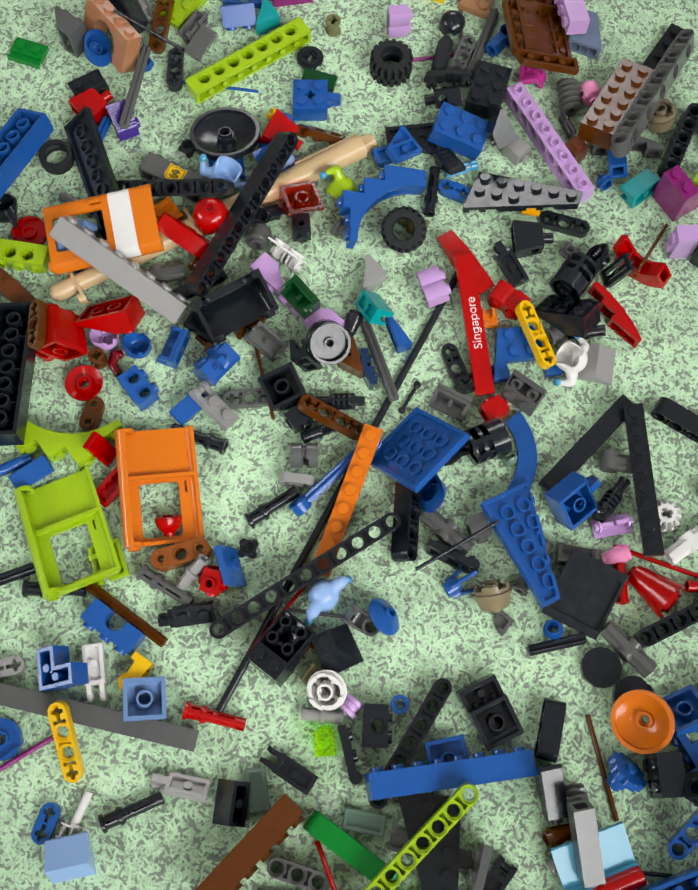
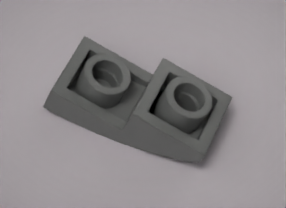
M202 24L184 52L200 62L207 48H210L217 32Z

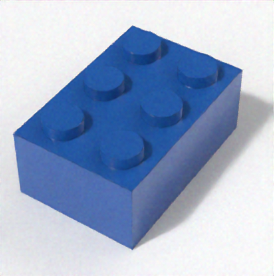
M443 101L437 111L427 141L445 149L449 148L468 159L476 160L483 149L488 134V121Z

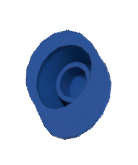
M98 29L89 30L84 37L85 56L93 65L105 67L111 62L110 40L103 31Z
M437 474L421 489L420 505L423 511L427 513H433L438 510L446 495V486Z

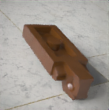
M298 124L299 129L296 133L301 138L309 136L317 142L327 141L329 145L337 143L346 137L343 134L303 124Z

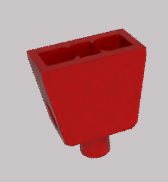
M90 88L72 97L68 102L76 115L85 106L91 108L96 125L98 126L101 118L108 116L105 106L113 99V96L108 90L99 94L94 88Z

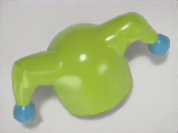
M333 165L319 174L321 179H325L328 175H333V181L325 192L335 199L341 196L343 190L357 192L358 187L351 178L344 175L339 165Z

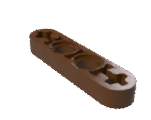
M157 0L151 30L156 32L158 27H164L163 32L158 34L165 38H168L175 0H166V2L164 0ZM162 11H167L165 17H159ZM150 33L148 46L151 48L150 50L156 55L162 54L165 51L167 42Z
M309 394L302 395L297 402V407L302 413L354 441L359 440L364 424ZM319 410H325L328 416H322ZM336 418L341 419L344 422V426L339 425L336 422Z

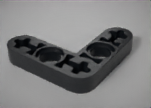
M451 343L445 344L441 350V357L454 389L462 394L473 392L472 372H467L458 348ZM447 349H449V351H453V353H452V358H453V360H452L451 362H450V360H451L450 355H449V354H445L446 351H447ZM453 365L460 366L461 371L459 373H454L451 370V367ZM493 365L491 366L492 375L494 374ZM460 382H463L464 384L469 383L466 385V389H464L462 386L459 387Z

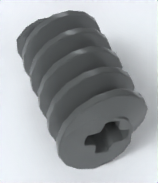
M563 78L557 81L556 84L561 110L560 114H567L568 117L576 115L582 108L579 82L575 78Z

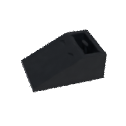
M551 294L534 308L540 319L567 336L585 338L600 322V301H592V299H576L572 296L560 297L556 294Z
M284 609L245 657L250 664L277 686L281 687L294 672L316 632L288 610Z

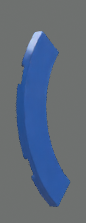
M519 411L504 423L512 435L518 457L516 472L507 490L527 481H530L532 486L537 468L535 439L529 424Z

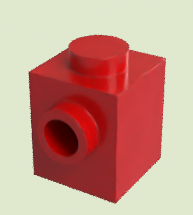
M499 394L495 397L490 396L486 398L484 403L480 405L478 412L484 421L487 422L497 417L499 419L506 417L510 411V406L507 400L503 399Z

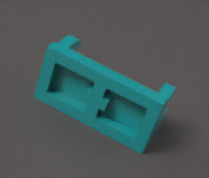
M646 168L620 186V190L624 193L620 197L633 209L653 194L660 178Z
M365 289L362 290L355 302V306L369 324L386 325L383 320H380L381 317H392L394 314L379 294Z

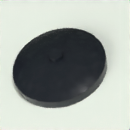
M232 107L213 109L199 116L192 124L190 129L191 144L199 155L205 154L207 159L216 161L219 156H228L236 160L252 152L258 145L260 139L259 123L252 114L242 109Z

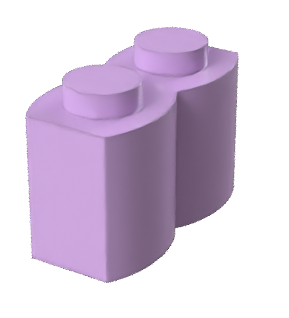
M408 4L387 7L386 29L388 39L408 37L409 31L412 30L410 20L413 19L412 9H409Z
M435 265L417 272V277L429 308L450 300L449 294H452L449 284H445L443 281L446 279L443 269L439 270L438 266Z

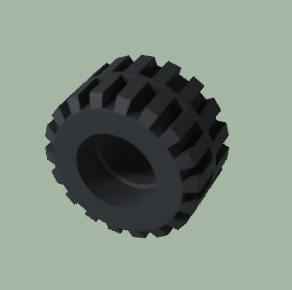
M385 39L384 42H378V45L376 44L371 50L370 74L373 80L377 79V83H383L385 87L387 85H390V87L397 85L398 87L401 85V82L404 84L410 78L412 72L413 54L411 48H408L406 43L403 44V41H396V39ZM387 61H394V62H396L397 64L391 65V64H387V63H385V62H387Z
M401 206L394 208V210L388 212L386 217L384 216L383 223H381L383 241L396 252L410 253L415 251L423 244L426 238V222L420 212L412 207ZM401 219L410 220L415 227L414 235L406 241L397 239L393 232L394 225Z

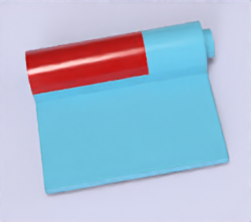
M622 821L598 830L606 884L599 885L596 888H584L577 878L572 841L550 849L563 890H636L647 885L644 874L635 861Z

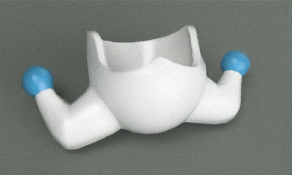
M574 337L578 340L579 345L568 340L557 350L555 365L565 372L566 378L563 380L559 378L553 379L554 386L573 387L576 384L578 372L582 371L588 362L587 352L589 350V343L584 338Z

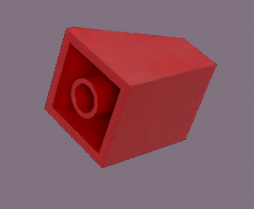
M49 303L47 305L46 341L44 347L38 352L64 362L87 354L88 349L84 327L76 326L75 324L79 315H76L73 311L64 310L57 304Z

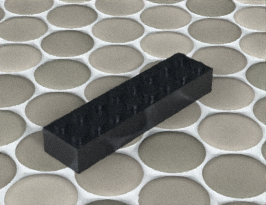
M32 302L0 303V446L24 445L36 351L27 345L29 307Z

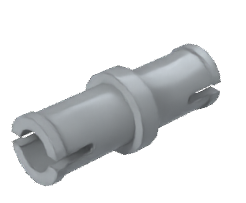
M199 554L194 562L185 568V573L176 582L179 589L186 591L194 579L199 578L200 572L210 562L208 557L204 554Z
M303 707L301 720L315 721L321 725L324 723L342 725L344 712Z

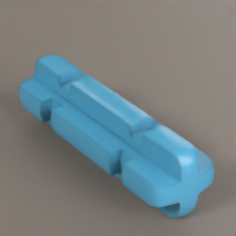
M471 160L469 163L464 162L463 164L466 166L465 171L453 175L445 172L446 177L450 178L454 177V175L468 173L469 170H477L479 167L477 160Z

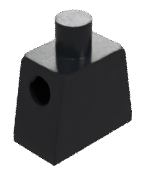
M461 85L433 89L434 94L424 95L425 106L435 104L436 109L440 108L443 101L453 106L464 105L463 88ZM446 95V98L440 101L439 96Z
M520 220L512 221L510 228L512 249L517 258L541 254L545 244L553 243V233H543L541 223Z

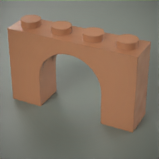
M86 0L83 21L86 32L91 29H98L107 34V27H109L114 41L111 63L121 74L135 70L141 41L140 34L125 18L113 12L116 8L109 0Z

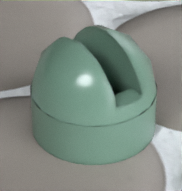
M514 451L507 452L502 456L503 464L508 467L514 466L518 460L517 454ZM510 455H513V456H514V457H512L511 459H509L508 461L506 460V458L509 457Z

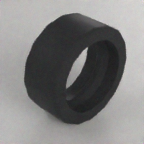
M49 140L39 149L38 156L42 167L50 174H65L74 165L75 159L72 149L63 140ZM54 151H64L67 154L66 158L60 163L52 164L47 162V157Z

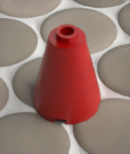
M641 565L633 566L627 573L629 575L627 581H629L631 586L660 619L664 617L661 613L663 611L668 613L681 597L679 594L680 589L683 591L686 589L683 584Z

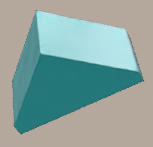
M263 0L256 21V33L259 36L280 26L279 13L269 0Z

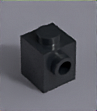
M309 213L291 214L294 242L304 243L311 240Z
M297 405L284 413L285 422L295 434L302 429L305 431L313 425L314 419L299 411Z

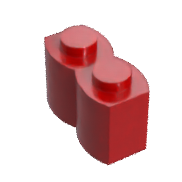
M501 279L490 292L486 301L491 308L501 310L506 318L517 321L515 307L523 300L530 302L531 299Z

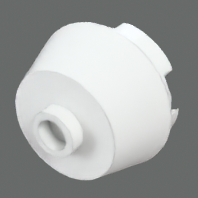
M331 670L315 672L307 683L309 702L319 710H334L340 707L347 696V687L342 676Z

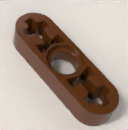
M34 299L29 307L27 338L28 347L37 351L44 347L47 322V303L39 299Z

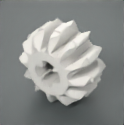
M664 499L662 502L657 500L661 532H665L666 529L668 531L674 530V526L677 527L680 524L678 520L682 518V515L677 513L680 511V508L674 507L675 501L669 504L667 499Z

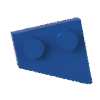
M401 125L386 148L385 153L396 165L420 155L423 149L405 126Z

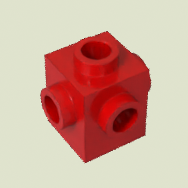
M210 564L203 568V572L198 580L200 584L199 590L205 592V595L210 597H217V595L224 593L228 586L223 583L219 566Z

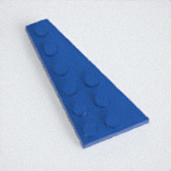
M527 481L482 502L479 506L490 523L498 519L499 523L493 526V529L539 606L543 609L558 601L560 594L555 575L552 574L550 567V556L546 552V541L539 515L536 514L534 496L532 497L530 491V481Z

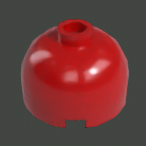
M213 197L200 200L193 210L195 227L205 235L216 233L227 216L228 209L221 200Z

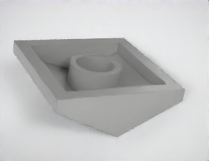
M589 344L587 365L582 371L578 372L577 379L612 385L616 351L602 344Z

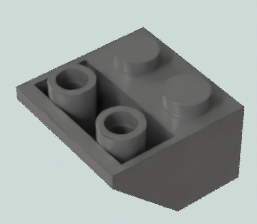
M56 6V26L64 49L79 58L84 52V37L87 33L85 23L79 17L76 18L71 15L66 9Z
M514 369L500 395L531 416L548 392Z

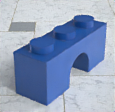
M95 598L80 617L85 621L83 625L90 631L96 629L100 632L98 637L107 644L110 641L116 645L114 649L124 656L127 653L131 656L146 636L128 622L120 630L112 631L109 627V621L115 612Z

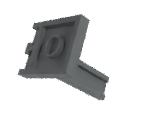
M393 827L387 849L398 852L409 841L407 831ZM478 842L473 852L459 848V872L467 874V887L472 890L484 889L493 851L492 846ZM405 853V854H404V855L413 857L410 853Z

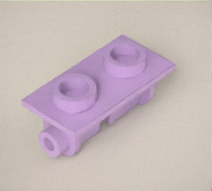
M628 513L610 516L603 523L590 520L594 538L600 539L633 532L631 525L634 524L633 517L628 516Z

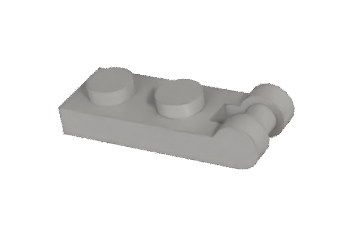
M203 380L198 384L197 388L189 391L190 397L224 431L228 430L239 420L240 417L210 388L206 381Z

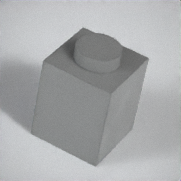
M517 134L518 139L502 148L501 152L515 166L528 160L531 146Z

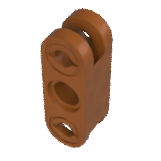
M196 538L155 550L151 555V563L158 571L166 572L191 565L199 554H204L209 558L212 550L208 541L203 538ZM179 552H186V556L183 559H177Z

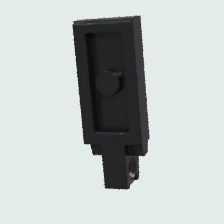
M501 240L495 242L493 247L495 251L494 257L509 284L516 288L527 283L529 277L514 251L505 248Z
M213 601L172 606V609L167 610V613L158 614L159 627L170 626V628H178L216 621Z

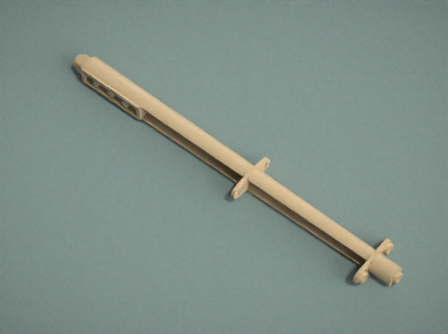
M355 133L295 162L294 166L279 174L261 206L268 205L320 180L319 174L333 165H339L341 169H344L367 158V153L377 147L374 136L372 134H365L360 137ZM240 192L222 201L226 205L228 212ZM186 207L182 208L186 219L181 222L196 230V233L203 236L204 234L195 227L193 216L190 215ZM160 232L164 251L127 260H133L140 265L179 247V245ZM94 267L84 269L76 274L69 272L65 273L66 279L51 285L52 290L49 293L53 300H58L59 303L76 295L81 305L84 303L86 305L89 302L83 291L110 278Z

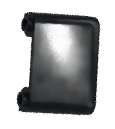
M259 268L251 271L245 277L242 276L236 281L189 304L212 343L226 341L227 335L264 316L268 319L276 315L275 311L279 309Z

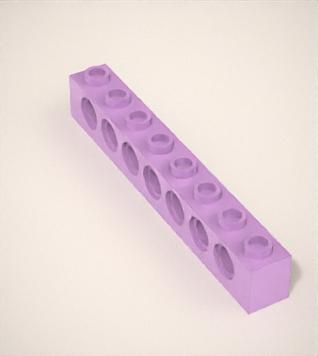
M519 82L506 88L504 102L562 187L583 191L580 203L589 200L595 187L524 84Z

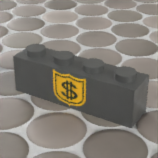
M150 151L139 166L141 177L147 180L206 178L196 174L190 168H184L175 161H169L160 154H154ZM191 183L188 185L189 192L192 190ZM208 183L205 185L206 192L209 190ZM173 184L172 187H171V189H172L173 192L175 191V185H174V184ZM208 196L183 197L195 203H198L200 200L207 198Z

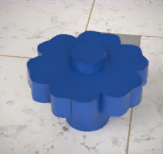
M616 751L609 756L607 762L610 765V772L606 782L612 790L618 792L626 788L631 792H640L645 788L647 783L643 778L644 774L639 766L632 762L629 756L622 752L617 753Z

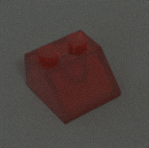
M314 180L279 187L278 201L283 214L291 216L324 210V205Z

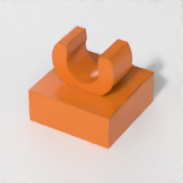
M482 308L484 327L497 328V310L495 308Z

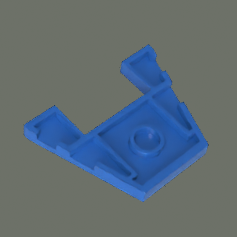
M532 325L529 326L531 330H535ZM521 326L497 329L495 335L493 383L508 381L510 373L507 364L536 361ZM536 339V344L542 347V342ZM556 365L546 370L543 369L545 377L561 376L563 373Z

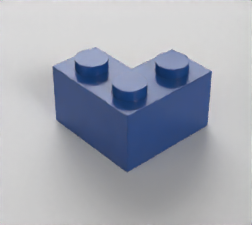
M51 645L36 649L39 691H60L89 684L87 663L70 662L69 646Z

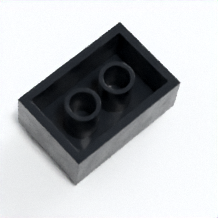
M479 60L465 101L464 110L488 120L490 102L494 101L500 106L502 105L512 68Z

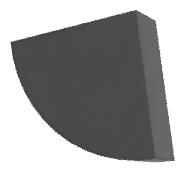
M503 611L496 612L494 615L495 629L500 636H503L515 620Z

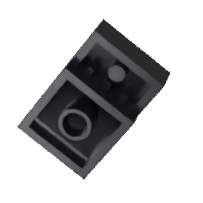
M490 673L455 691L476 733L488 752L524 733L518 717L495 674Z

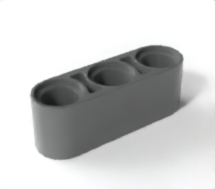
M275 856L267 864V872L271 877L303 889L325 890L328 885L327 876L323 871L287 858ZM280 861L283 864L281 873L272 871V862ZM293 869H302L304 877L301 880L293 879ZM316 875L322 876L325 881L324 885L320 888L312 884V879Z

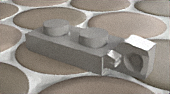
M170 771V774L165 773V775L153 773L150 787L166 795L206 803L211 781Z

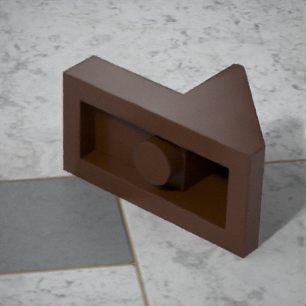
M353 337L351 338V348L348 355L343 361L337 363V367L358 378H363L364 370Z

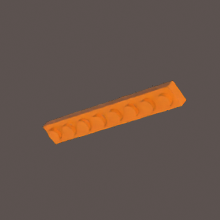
M364 424L315 558L343 541L381 439L382 429ZM337 548V549L335 550V557H336V558H337V555H338V552H339L340 548ZM321 558L318 560L317 566L321 570H326L329 562L327 559ZM330 570L323 576L329 577L332 570Z

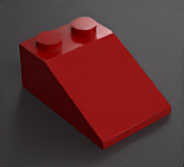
M134 295L88 305L75 321L76 326L113 334H130L135 331L145 312L139 299Z

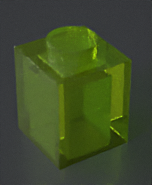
M329 725L318 726L317 731H313L315 758L336 756L334 729H330Z

